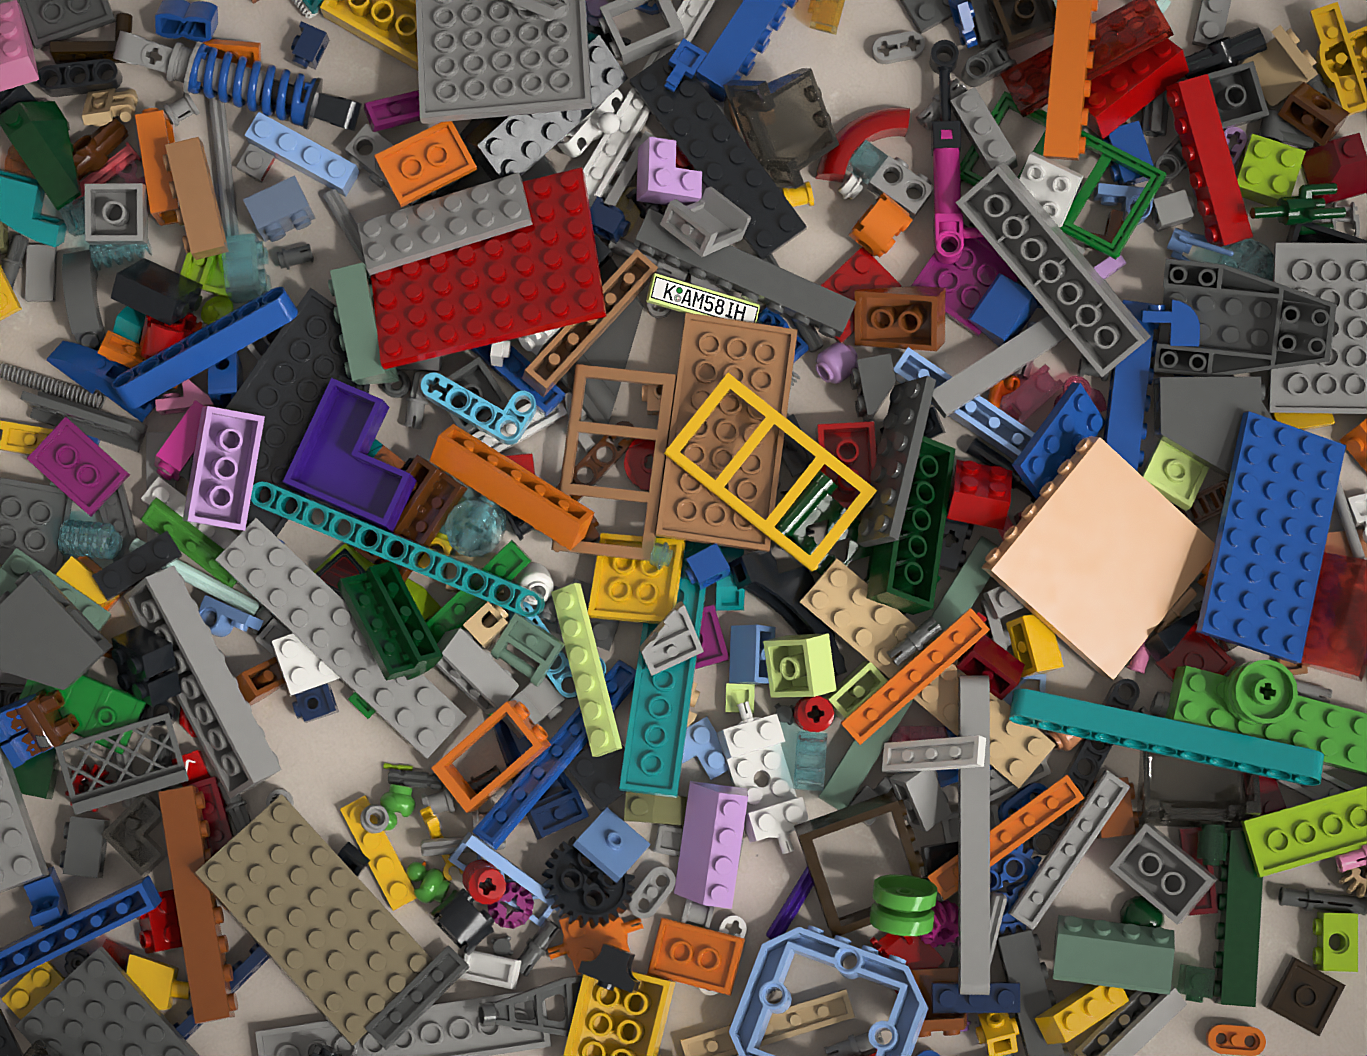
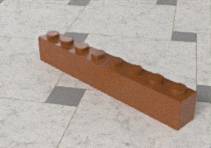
M193 785L158 792L195 1024L235 1017L234 1011L238 1010V1001L236 994L231 993L230 981H233L232 966L226 963L225 952L229 951L226 935H222L220 923H224L223 910L221 906H217L215 896L194 874L214 856L212 848L208 849L206 837H210V828L208 821L203 820L202 809L205 808L204 794L202 791L199 792L198 787Z

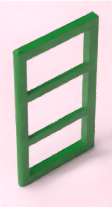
M1004 91L991 112L998 126L1007 111L1011 109L1046 127L1047 112ZM1082 130L1081 137H1086V148L1100 154L1101 157L1075 201H1073L1060 229L1068 236L1116 260L1166 178V172ZM1045 132L1032 151L1041 156L1044 154ZM971 145L960 163V175L962 181L975 186L983 177L972 172L973 167L980 158L973 145ZM1113 161L1149 179L1112 243H1109L1073 223L1108 165ZM1025 165L1023 166L1022 170L1020 171L1019 175L1017 176L1018 179H1020L1021 174H1022V172H1023V169H1024Z

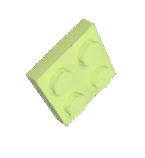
M1159 439L1141 476L1168 501L1187 511L1192 507L1209 467Z

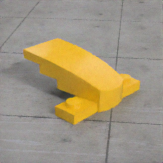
M1338 2L1311 10L1310 16L1320 43L1316 52L1315 61L1317 63L1315 65L1317 73L1321 74L1324 79L1322 82L1328 88L1335 89L1340 107L1350 113L1349 116L1367 110V89L1365 83H1367V26L1348 33Z

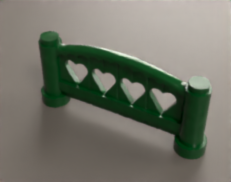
M819 470L776 524L775 528L786 537H792L797 546L811 555L819 544L815 543L813 536H807V526L828 519L827 535L846 511L831 496L838 486ZM855 518L838 540L849 538L846 559L842 563L847 566L851 561L869 556L867 576L863 580L868 584L874 546L863 547L857 544L860 521ZM827 553L819 563L816 571L821 576L834 562L835 555ZM938 575L937 583H938V582L940 581V579H941V577H940L939 575ZM900 611L904 616L907 614L906 612Z

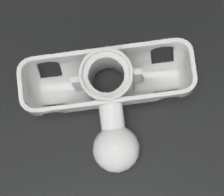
M617 88L567 134L571 137L567 142H564L563 138L557 143L566 155L573 158L578 157L593 140L601 138L604 134H613L618 130L620 120L616 113L624 102V97Z

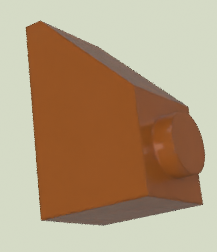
M276 657L260 663L236 677L238 688L250 706L286 685Z

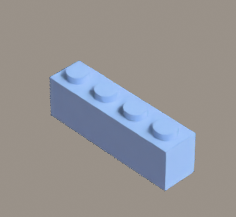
M260 112L257 113L244 135L249 144L251 143L268 152L277 160L331 189H336L338 193L345 197L360 174L356 164Z

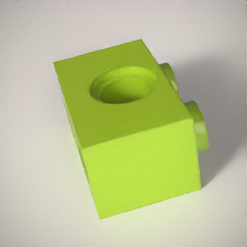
M1317 912V918L1313 919L1312 924L1313 934L1317 935V947H1314L1312 952L1313 964L1317 965V970L1358 972V914ZM1333 934H1337L1340 938V945L1335 950L1329 946V938Z

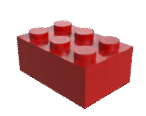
M874 421L817 424L816 442L868 484H871V472L875 467L877 459ZM824 464L820 471L838 486L831 496L847 510L861 492Z

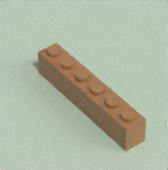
M636 249L602 286L607 317L565 326L525 369L522 379L544 397L649 284L652 275L657 272L658 267Z

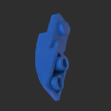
M62 341L47 358L49 363L91 394L99 390L141 422L156 407L155 400L159 399L158 397L135 409H127L113 389L112 382L117 376L129 370V368L118 362L108 360L94 349L77 343Z

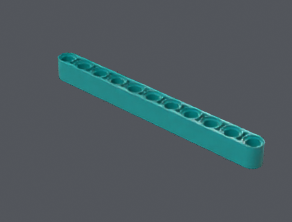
M262 481L253 485L251 501L262 509L522 616H537L544 609V598L540 593L274 483ZM268 487L272 495L271 499L264 503L260 499V492L263 488ZM290 498L296 499L298 503L296 512L292 514L286 510V503ZM320 508L324 512V520L317 525L312 520V514L316 509ZM346 519L351 525V530L347 535L343 536L339 532L338 526L342 520ZM370 530L377 534V542L373 546H368L365 542V535ZM396 541H400L404 546V552L400 557H395L391 553V546ZM422 552L428 553L431 559L429 566L426 568L420 567L417 562L418 556ZM448 563H453L457 567V574L453 579H448L444 575V567ZM475 574H480L484 579V585L479 590L473 589L470 584V580ZM501 585L508 586L511 592L509 599L506 601H501L497 597V589ZM530 595L537 600V608L533 612H528L523 606L524 599Z
M1015 689L1013 691L1009 720L1019 725L1302 785L1315 786L1321 784L1324 754L1317 750L1029 689Z

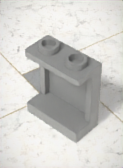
M710 186L705 189L700 201L688 206L683 205L677 199L670 201L660 225L699 256L704 257L742 240L751 217Z

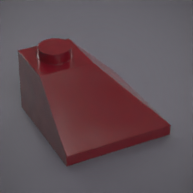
M1360 133L1331 140L1325 146L1320 145L1305 152L1301 165L1307 184H1337L1336 194L1312 195V199L1324 198L1325 205L1367 194V154Z

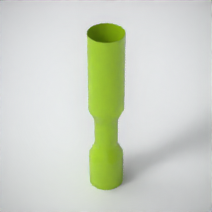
M384 763L383 769L392 768L412 771L413 766Z

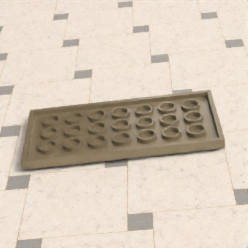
M282 794L194 873L351 1046L368 1032L365 1027L433 961Z

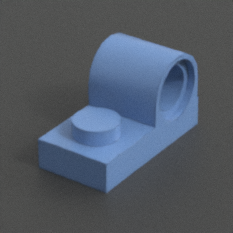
M1098 183L1094 189V200L1101 201V204L1105 206H1116L1118 203H1122V218L1125 221L1131 211L1130 205L1136 203L1144 187ZM1153 199L1138 225L1143 223L1151 213Z
M207 595L204 596L198 611L204 623L210 628L212 635L217 637L227 636L233 627L245 632L248 627L259 631L263 620Z

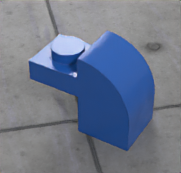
M1171 298L1170 310L1165 309V304H1148V309H1142V322L1170 323V346L1199 347V319L1188 304Z
M54 866L48 868L50 875L26 883L23 886L32 905L29 918L33 927L39 925L41 927L50 926L59 921V919L69 915L67 899Z

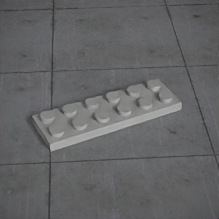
M519 173L357 223L366 269L370 275L533 225L522 178Z

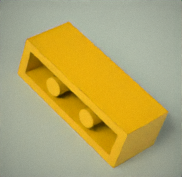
M1086 984L1034 1019L1047 1044L1067 1043L1127 1003L1129 999L1122 988Z

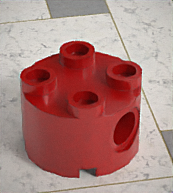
M190 313L184 319H180L169 326L146 315L140 342L141 356L148 359L202 329V322L196 323L197 317Z

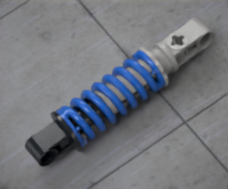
M120 31L113 56L114 59L167 73L168 81L174 82L176 80L184 83V93L198 94L203 90L205 97L208 99H212L218 94V98L222 103H227L232 99L233 104L238 108L243 107L247 103L250 111L256 112L261 107L262 113L266 116H271L276 111V116L281 121L286 120L291 114L293 124L301 126L306 130H309L314 118L330 122L332 125L355 131L362 103L322 93V78H313L311 82H305L303 88L304 74H298L293 85L288 83L291 72L288 69H284L280 80L274 79L276 71L274 65H269L267 72L260 70L262 63L256 60L252 68L246 67L247 58L245 56H240L236 64L231 62L233 55L229 51L225 52L223 59L216 58L218 49L207 46L200 41L196 43L193 49L184 47V44L179 42L173 48L125 31ZM158 50V54L162 55V60L154 63V58L150 57V54Z

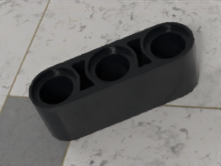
M98 59L44 66L38 71L39 80H37V83L50 97H62L112 88L117 89L120 87L123 77L113 61ZM105 71H114V74L110 79H101L102 74ZM80 73L86 74L82 82L74 83L76 75ZM50 77H58L55 85L46 86V82Z

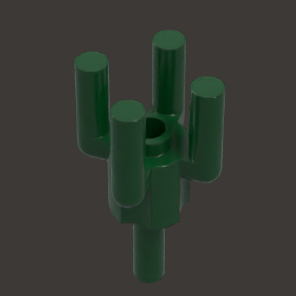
M1336 183L1306 184L1300 186L1298 196L1281 197L1277 202V206L1252 207L1250 209V217L1252 219L1277 217L1279 223L1294 225L1311 223L1313 220L1344 218L1346 216L1345 207L1325 208L1324 198L1312 199V195L1336 194ZM1332 222L1315 223L1334 230ZM1304 226L1301 227L1299 235L1317 234Z

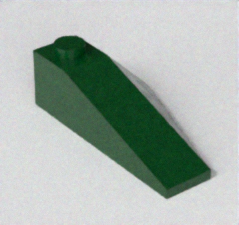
M18 102L0 115V126L54 207L59 211L81 196L77 167L74 165L72 154L74 152L73 144L70 141L68 132L70 130L69 122L56 102Z

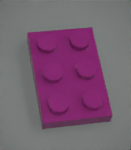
M67 417L56 426L27 458L91 517L130 476L124 468Z

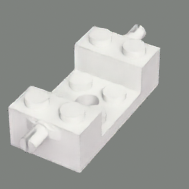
M749 701L737 704L742 721L736 726L717 732V736L732 786L747 788L748 802L744 826L749 842L765 838H778L782 854L792 852L794 849L789 834L795 831V825L809 821L803 797L797 798L780 744L785 742L778 716L774 714L764 718H753ZM762 771L767 775L768 783L765 787H758L755 784L754 775L756 772Z

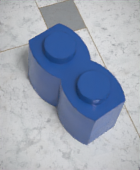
M162 0L155 15L156 34L169 39L185 37L196 42L209 41L212 39L218 25V6L205 1L189 3L185 0Z

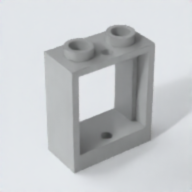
M615 0L600 7L601 18L598 19L599 25L604 35L609 33L612 42L609 43L610 49L615 58L620 57L623 65L680 42L683 38L685 39L684 28L671 0H655L667 29L625 46L613 17L652 0Z

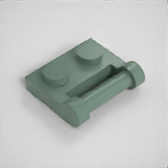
M515 613L493 647L491 655L497 660L499 658L517 669L531 679L530 683L538 687L546 677L548 670L565 643L525 616ZM509 643L534 659L540 664L538 668L535 669L507 650V645Z

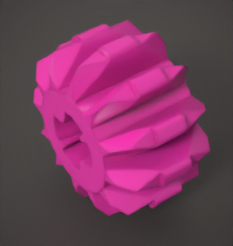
M948 899L941 903L936 900L935 906L931 908L935 912L933 930L928 934L920 935L921 940L925 944H930L933 948L938 945L945 947L948 942L955 943V938L958 937V906L956 903H951Z

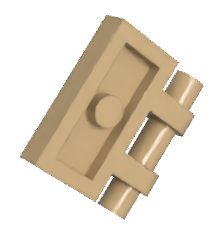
M112 88L88 92L82 112L84 126L92 124L97 127L104 126L112 122L115 116H120V119L124 122L130 121L135 115L138 103L136 91L134 89H127L126 91L116 92V89Z

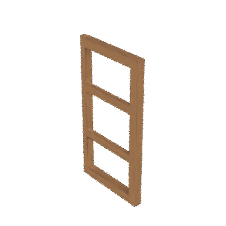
M583 364L576 365L559 490L569 497L577 495L647 503L642 548L580 541L572 550H569L552 539L551 550L555 552L562 551L653 562L656 542L655 532L666 459L664 452L668 444L677 379L676 374ZM586 378L663 386L657 429L581 421ZM579 433L656 441L649 492L572 484Z

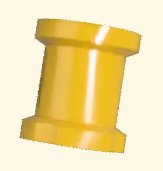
M809 181L798 187H781L783 195L792 207L808 204L810 207L814 206V198Z

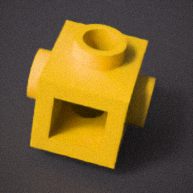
M1008 1013L978 1014L979 1027H975L976 1036L979 1044H985L989 1056H1003L1018 1052L1016 1035H1019V1030L1015 1017L1010 1018Z

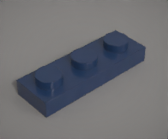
M932 982V1013H1020V983L990 982L989 995H959L958 982Z

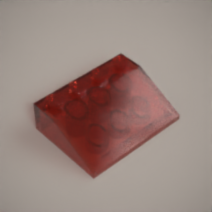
M1324 552L1302 661L1297 664L1362 682L1367 666V560Z

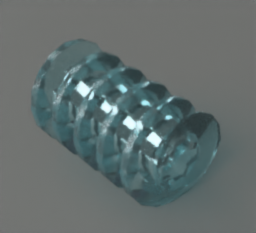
M149 239L148 244L89 245L92 261L97 271L101 270L102 262L107 268H111L113 259L118 265H122L123 256L129 262H132L134 260V252L140 259L145 257V249L151 256L153 255Z
M69 519L63 522L60 528L58 547L63 555L114 559L121 551L122 538L110 523L102 524L101 522L93 523L92 521L84 522L82 520L75 521Z

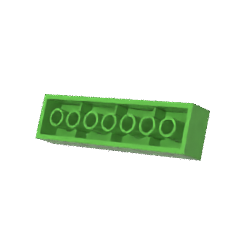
M1190 666L1176 668L1169 706L1165 715L1166 719L1317 750L1324 754L1323 765L1367 776V713L1298 695L1294 709L1286 718L1276 723L1250 725L1239 721L1229 712L1224 701V685L1227 676Z

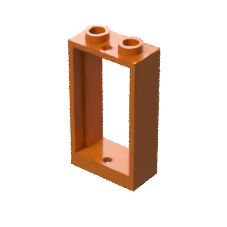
M148 108L143 110L141 114H136L135 119L150 212L160 226L179 223L176 215V209L180 208L178 198H173L169 182L173 181L172 172H167L163 161V155L167 154L165 145L175 142L173 125L163 110Z
M516 700L505 702L431 768L466 813L476 811L551 745L546 739L548 734L545 729L539 724H534L529 717L530 711L520 701L518 703ZM508 714L533 746L476 794L452 763Z

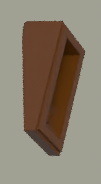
M1226 479L1198 492L1194 501H1199L1205 515H1200L1193 502L1190 510L1195 520L1191 521L1194 525H1198L1222 513L1223 505L1216 490L1219 489L1223 499H1225L1228 485ZM1208 494L1216 508L1213 511L1205 498ZM1174 504V506L1189 519L1186 511Z

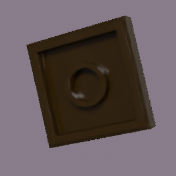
M1292 957L1266 1008L1316 1036H1320L1346 985Z

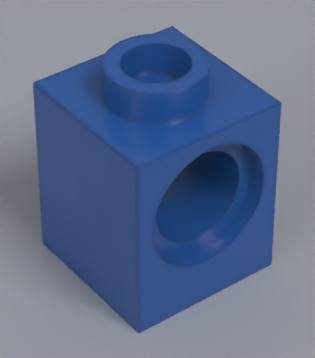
M716 543L686 558L688 568L684 569L690 583L692 585L696 583L700 590L731 575L730 566Z

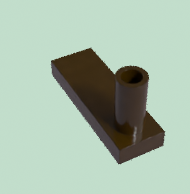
M118 13L116 15L115 41L50 42V53L55 64L109 59L114 63H126L114 59L113 56L120 31L132 33L133 16L128 13Z

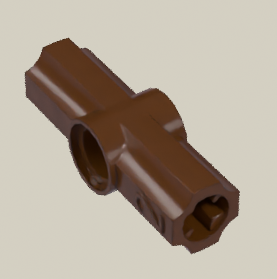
M113 117L112 122L100 126L91 135H84L73 144L74 152L72 154L74 165L77 167L79 181L89 172L101 169L108 161L109 157L107 155L129 136L128 130L115 117Z

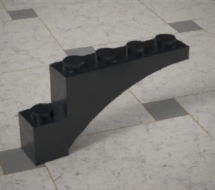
M758 550L742 555L728 563L737 589L743 588L767 603L784 618L798 635L829 634L834 676L837 677L847 672L844 657L840 653L835 641L834 631L799 602L815 584L808 568L802 566L779 574L777 561L772 555L771 550L769 552Z

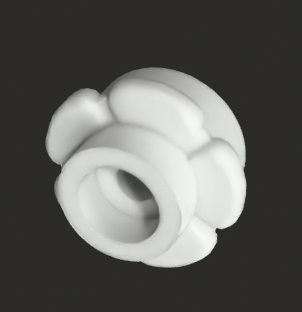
M850 174L838 188V191L843 195V199L848 197L854 199L863 188L860 184L862 181L861 177L857 178Z

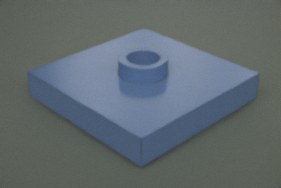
M608 807L573 844L577 850L616 883L651 845Z

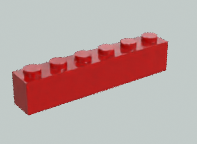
M1208 74L1167 86V102L1173 111L1174 127L1180 136L1182 156L1188 165L1190 172L1189 180L1196 193L1197 209L1203 218L1206 240L1210 244L1222 247L1252 238V230Z

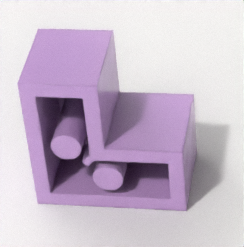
M649 137L638 147L637 201L668 206L670 201L677 199L683 205L688 206L701 199L702 172L676 168L675 140Z

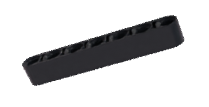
M1122 679L1114 683L1102 705L1132 711L1140 694L1138 684L1131 679ZM1121 685H1127L1131 690V697L1128 700L1122 699L1118 694V689ZM1084 739L1067 767L1063 777L1068 775L1084 798L1113 744L1104 743V747L1101 750H1096L1093 748L1090 739ZM1081 759L1087 760L1091 765L1088 775H1082L1078 771L1077 765ZM1083 800L1063 814L1064 820L1062 824L1057 826L1051 822L1029 839V847L1034 850L1035 854L1047 855ZM1042 834L1050 839V847L1045 851L1040 850L1036 842L1037 838Z

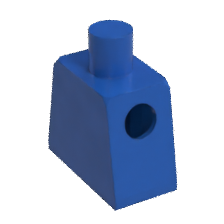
M237 352L208 368V395L214 407L225 409L243 384V367Z

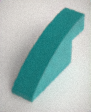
M0 169V221L18 233L37 242L52 247H57L64 243L68 221L41 214L45 192L35 178Z

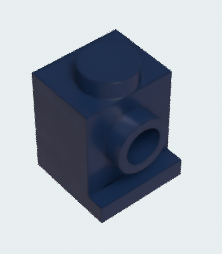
M301 21L299 27L302 33L301 35H296L293 40L291 50L294 57L291 62L302 69L310 67L316 70L330 40L327 32Z
M597 196L590 208L594 234L617 244L620 237H625L628 233L631 222L625 219L624 213L619 208L613 205L605 206L603 198Z
M328 683L296 694L297 701L292 703L296 717L298 719L303 717L305 723L339 712L331 685ZM312 698L318 700V706L315 709H310L308 706V702Z

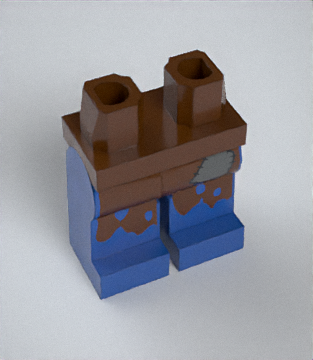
M43 689L36 694L0 708V743L5 741L1 748L13 768L24 764L26 760L61 745L79 726V722L73 714L70 713L61 717L57 709L65 704L59 690L47 693Z

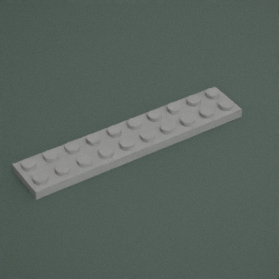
M257 518L215 559L218 564L426 759L467 717L424 675L410 680L403 676L386 681L346 602Z
M524 991L433 1004L387 1050L368 1032L351 1046L328 1020L255 1032L258 1056H311L316 1045L321 1047L328 1045L336 1049L340 1056H492L551 1047L552 1045L549 1033L501 1025L485 1027L480 1025L478 1017L480 1003L497 1002ZM544 1000L542 1003L543 1016L548 1019L546 1002ZM533 1001L517 1003L514 1006L515 1018L517 1020L534 1019ZM495 1009V1011H496V1018H497L498 1015H499V1012H498L497 1009Z

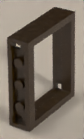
M892 791L794 826L827 927L833 938H835V935L841 936L871 925V907L838 918L813 839L891 812L911 875L928 880L926 875L922 877L920 867L924 866L919 850L914 851L911 843L916 841L910 824L906 825L903 816L907 815L902 799L897 800Z

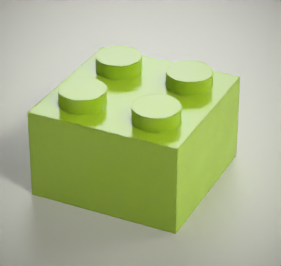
M1252 133L1247 139L1235 172L1242 198L1266 206H1277V202L1281 197H1291L1306 151Z

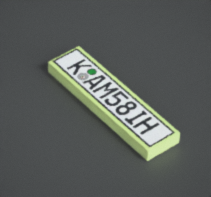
M656 273L652 275L646 299L648 303L682 313L687 312L752 323L757 322L760 309L759 304Z

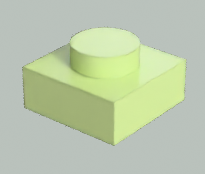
M726 683L725 713H740L737 704L749 701L751 712L754 714L755 684Z

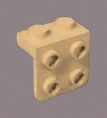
M1281 25L1271 31L1275 38L1266 44L1267 50L1249 57L1242 63L1254 61L1264 98L1272 107L1277 106L1289 97L1290 93L1303 82L1307 83L1318 75L1313 68V65L1317 63L1308 50L1302 53L1296 45L1300 42L1291 28L1285 31Z

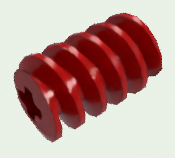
M821 696L803 697L796 703L793 717L799 728L808 732H821L831 725L834 719V710L831 703ZM812 706L814 710L819 711V716H815L814 720L807 716V713L812 711Z
M481 859L472 861L465 867L462 874V882L465 889L476 902L493 904L503 897L506 891V882L503 875L493 864Z

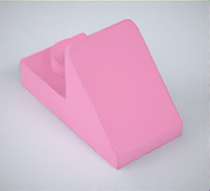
M189 379L182 382L183 397H180L179 393L164 394L163 399L155 400L156 411L160 415L186 413L195 400L204 406L214 407L210 397Z

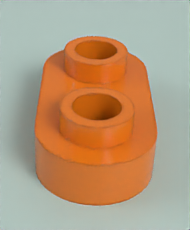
M1216 1024L1206 1034L1208 1047L1220 1054L1256 1056L1264 1050L1266 1045L1263 1032L1251 1026ZM1219 1033H1223L1225 1036V1040L1221 1044L1216 1042V1036ZM1251 1035L1254 1042L1251 1046H1246L1245 1038Z

